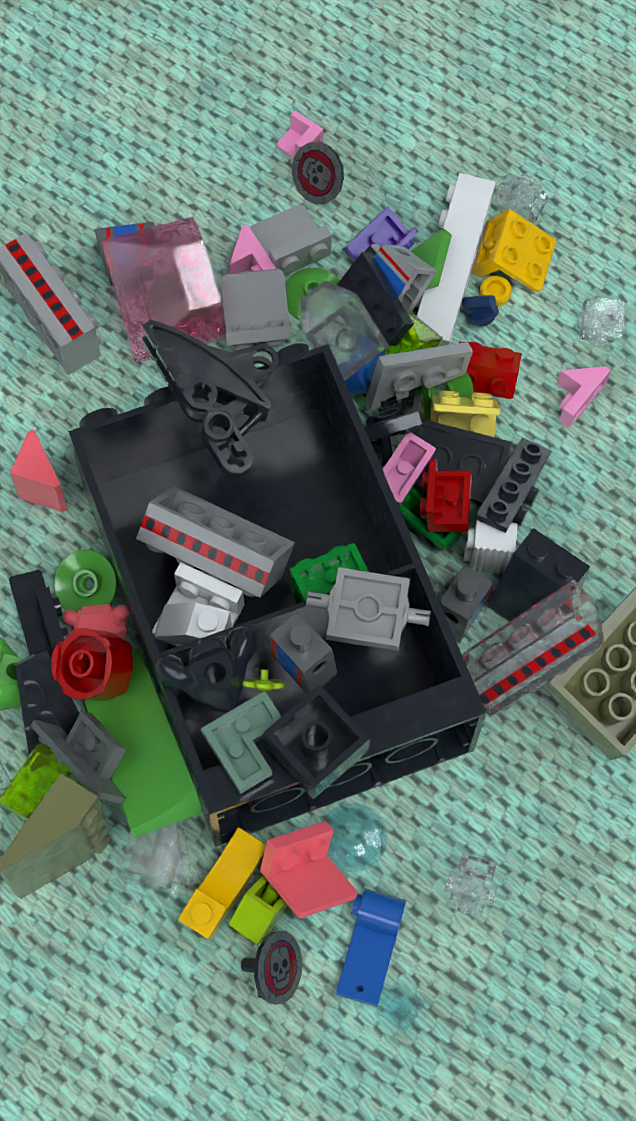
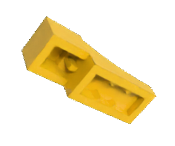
M238 827L211 871L198 889L196 888L178 920L205 938L213 939L229 910L233 908L263 859L266 843Z

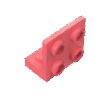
M326 821L267 840L260 872L298 918L307 917L354 900L357 897V890L327 857L334 829Z

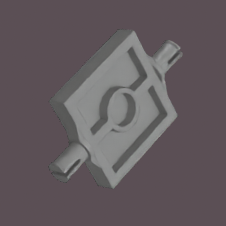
M338 567L336 583L330 595L308 591L306 601L307 607L327 609L329 623L326 640L393 651L399 650L401 633L406 623L428 626L431 612L430 610L409 608L407 594L410 579L340 567Z

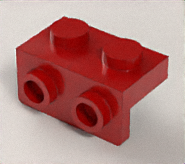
M468 342L473 353L466 371L471 378L473 392L513 399L522 353L514 352L509 348L498 349L483 346L477 342Z
M430 460L429 472H423L422 479L423 492H427V498H421L420 515L421 518H427L428 532H468L472 486L471 471H438L437 460Z

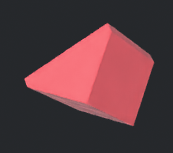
M33 429L27 433L10 472L18 498L64 512L68 508L61 484Z

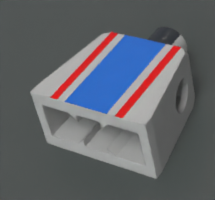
M372 244L365 252L372 253L406 312L410 315L437 271L403 246L384 244L380 247L378 244Z

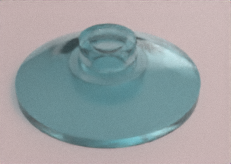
M356 803L343 804L328 812L321 821H326L334 829L327 857L339 870L361 872L374 866L383 856L387 846V830L381 817L371 808ZM352 829L358 831L360 835L354 841L349 840L346 836V833Z

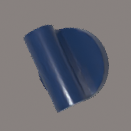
M494 295L471 296L462 299L463 309L467 311V317L471 324L478 326L489 325L499 313Z

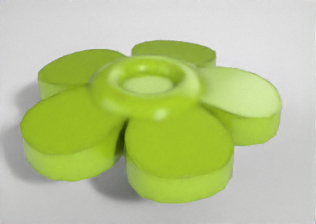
M262 669L261 679L250 678L244 680L242 685L255 688L256 690L269 691L284 688L285 682L277 679H268V670Z

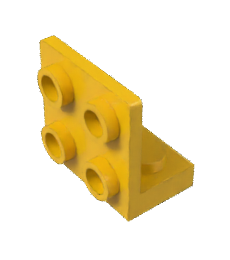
M508 209L487 220L471 272L476 276L484 277L492 272L501 270L532 291L539 292L543 288L556 245V239L513 210Z

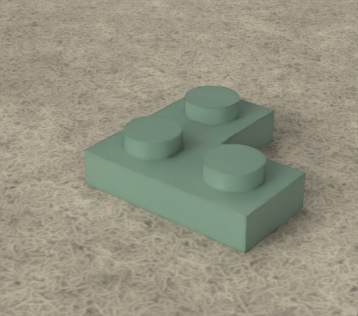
M265 691L201 728L203 736L240 794L272 775V770L255 745V742L263 738V732L281 718L280 713Z

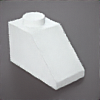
M198 602L165 605L155 639L183 645L231 628L230 611Z

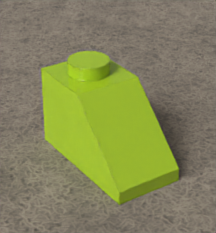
M262 876L245 893L228 925L237 930L243 937L250 939L258 945L272 930L288 905L268 880Z

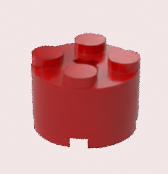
M86 628L72 630L63 642L59 641L52 654L51 671L54 680L59 682L63 689L62 691L67 696L76 699L105 701L123 695L128 690L133 672L132 647L128 641L123 640L112 632Z

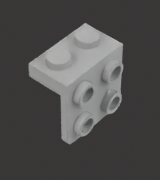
M297 205L250 227L275 267L281 269L284 275L331 255L332 235L327 226L318 229L303 205Z
M281 269L224 274L221 277L227 346L234 345L236 349H244L253 346V343L266 341L267 345H280L285 343V339H291L284 272Z

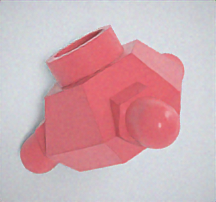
M110 604L84 606L78 612L74 610L65 611L62 618L65 624L73 626V630L86 628L112 632L124 640L130 609L126 605H119L117 607H112Z

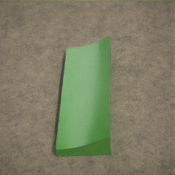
M139 647L132 652L133 672L128 690L123 695L105 701L84 699L88 713H92L126 748L120 763L111 777L114 785L126 797L121 805L133 838L203 813L196 788Z

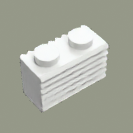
M477 520L475 529H468L463 561L469 562V568L473 571L476 570L478 573L481 571L485 574L488 571L491 574L496 572L498 575L504 573L516 550L517 523H511L507 532L504 533Z

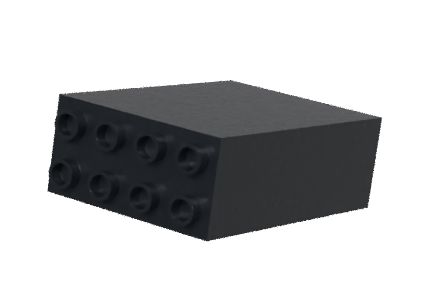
M296 343L286 346L277 352L278 366L274 372L273 380L267 387L261 390L271 402L268 417L265 422L260 421L243 436L253 455L249 472L243 478L230 479L221 472L210 451L204 447L201 441L203 422L195 423L187 418L169 387L160 388L149 394L144 400V406L118 414V411L114 408H101L92 411L80 420L79 428L68 431L85 494L109 559L114 566L125 603L130 609L132 622L175 739L196 788L203 815L215 847L228 843L238 827L252 834L473 752L487 713L329 344L310 350L307 344ZM265 365L258 367L260 370L268 369ZM195 398L193 400L195 402H198L200 398ZM202 399L200 404L206 403L207 401L205 399ZM215 402V409L225 406ZM199 412L198 415L205 414L206 412ZM242 414L236 420L237 428L239 429L250 416ZM215 426L210 428L216 435L226 433L221 427ZM232 438L227 448L231 455L228 464H236L240 468L244 458L242 456L236 458L233 455L231 445L235 441ZM173 486L295 543L281 579L260 598L243 594L244 607L233 627L206 636V638L218 639L227 648L226 640L230 631L238 627H247L257 637V650L247 666L245 680L250 678L261 679V670L265 669L268 670V679H277L285 682L284 688L265 691L281 717L307 694L264 648L269 635L294 614L299 613L330 646L334 655L337 675L322 687L369 736L370 746L369 751L314 799L264 746L263 738L255 742V745L272 770V775L240 794L201 732V728L228 712H217L195 701L185 692L163 685L155 676V663L161 656L174 654L181 658L185 665H188V653L199 641L197 639L176 647L166 641L155 639V636H153L152 630L177 586L174 573L180 563L177 562L175 557L165 552L159 553L146 547V543L136 539L149 502ZM355 543L369 572L410 579L407 594L409 608L430 610L429 625L407 622L401 633L398 651L326 640L329 623L327 609L307 607L306 601L299 604L295 603L290 568L295 567L298 562L304 559H315L325 555L334 547ZM192 567V568H194V569H197V570H199V571H201V572L207 574V572H205V571H203V570H201V569H199V568ZM225 581V583H227V584H229V585H231V586H233V587H235V588H238V587H236V586H234V585H232V584H230V583H228V582ZM319 664L315 667L313 672H316L320 668ZM243 686L241 696L233 709L263 691Z

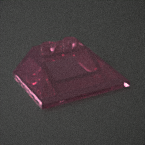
M193 217L101 240L136 364L152 360L142 343V337L146 336L142 330V324L150 320L173 326L201 340L205 344L226 339V325L220 295L204 240Z

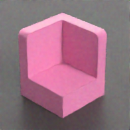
M296 111L290 115V129L277 143V148L293 158L303 145L309 142H323V128Z

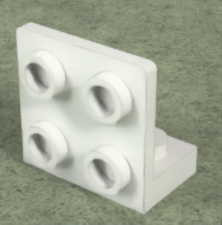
M180 562L174 573L177 586L166 605L198 602L228 610L231 615V627H233L244 607L243 591ZM162 613L152 630L153 636L156 634ZM170 643L176 647L180 646L178 644Z

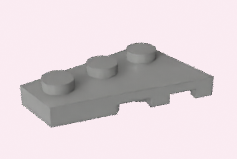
M468 342L448 344L440 347L379 356L365 401L369 410L372 411L380 408L381 401L393 396L396 397L397 401L408 397L409 391L416 387L425 385V387L431 388L464 375L473 353Z

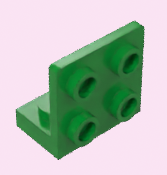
M355 543L334 547L325 555L315 559H304L298 562L295 567L290 568L293 598L296 604L307 601L308 591L321 594L330 593L336 583L338 567L369 572Z

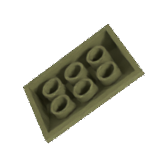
M636 587L594 631L596 634L586 640L547 683L585 736L610 760L626 756L636 744Z
M60 773L0 858V874L15 896L20 899L28 896L87 862L93 857L95 852L101 854L111 840V836L108 834L111 829L98 796Z

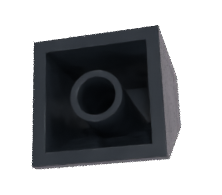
M533 528L514 552L487 607L517 628L522 629L580 591L590 566ZM560 619L532 636V638L539 643H543Z

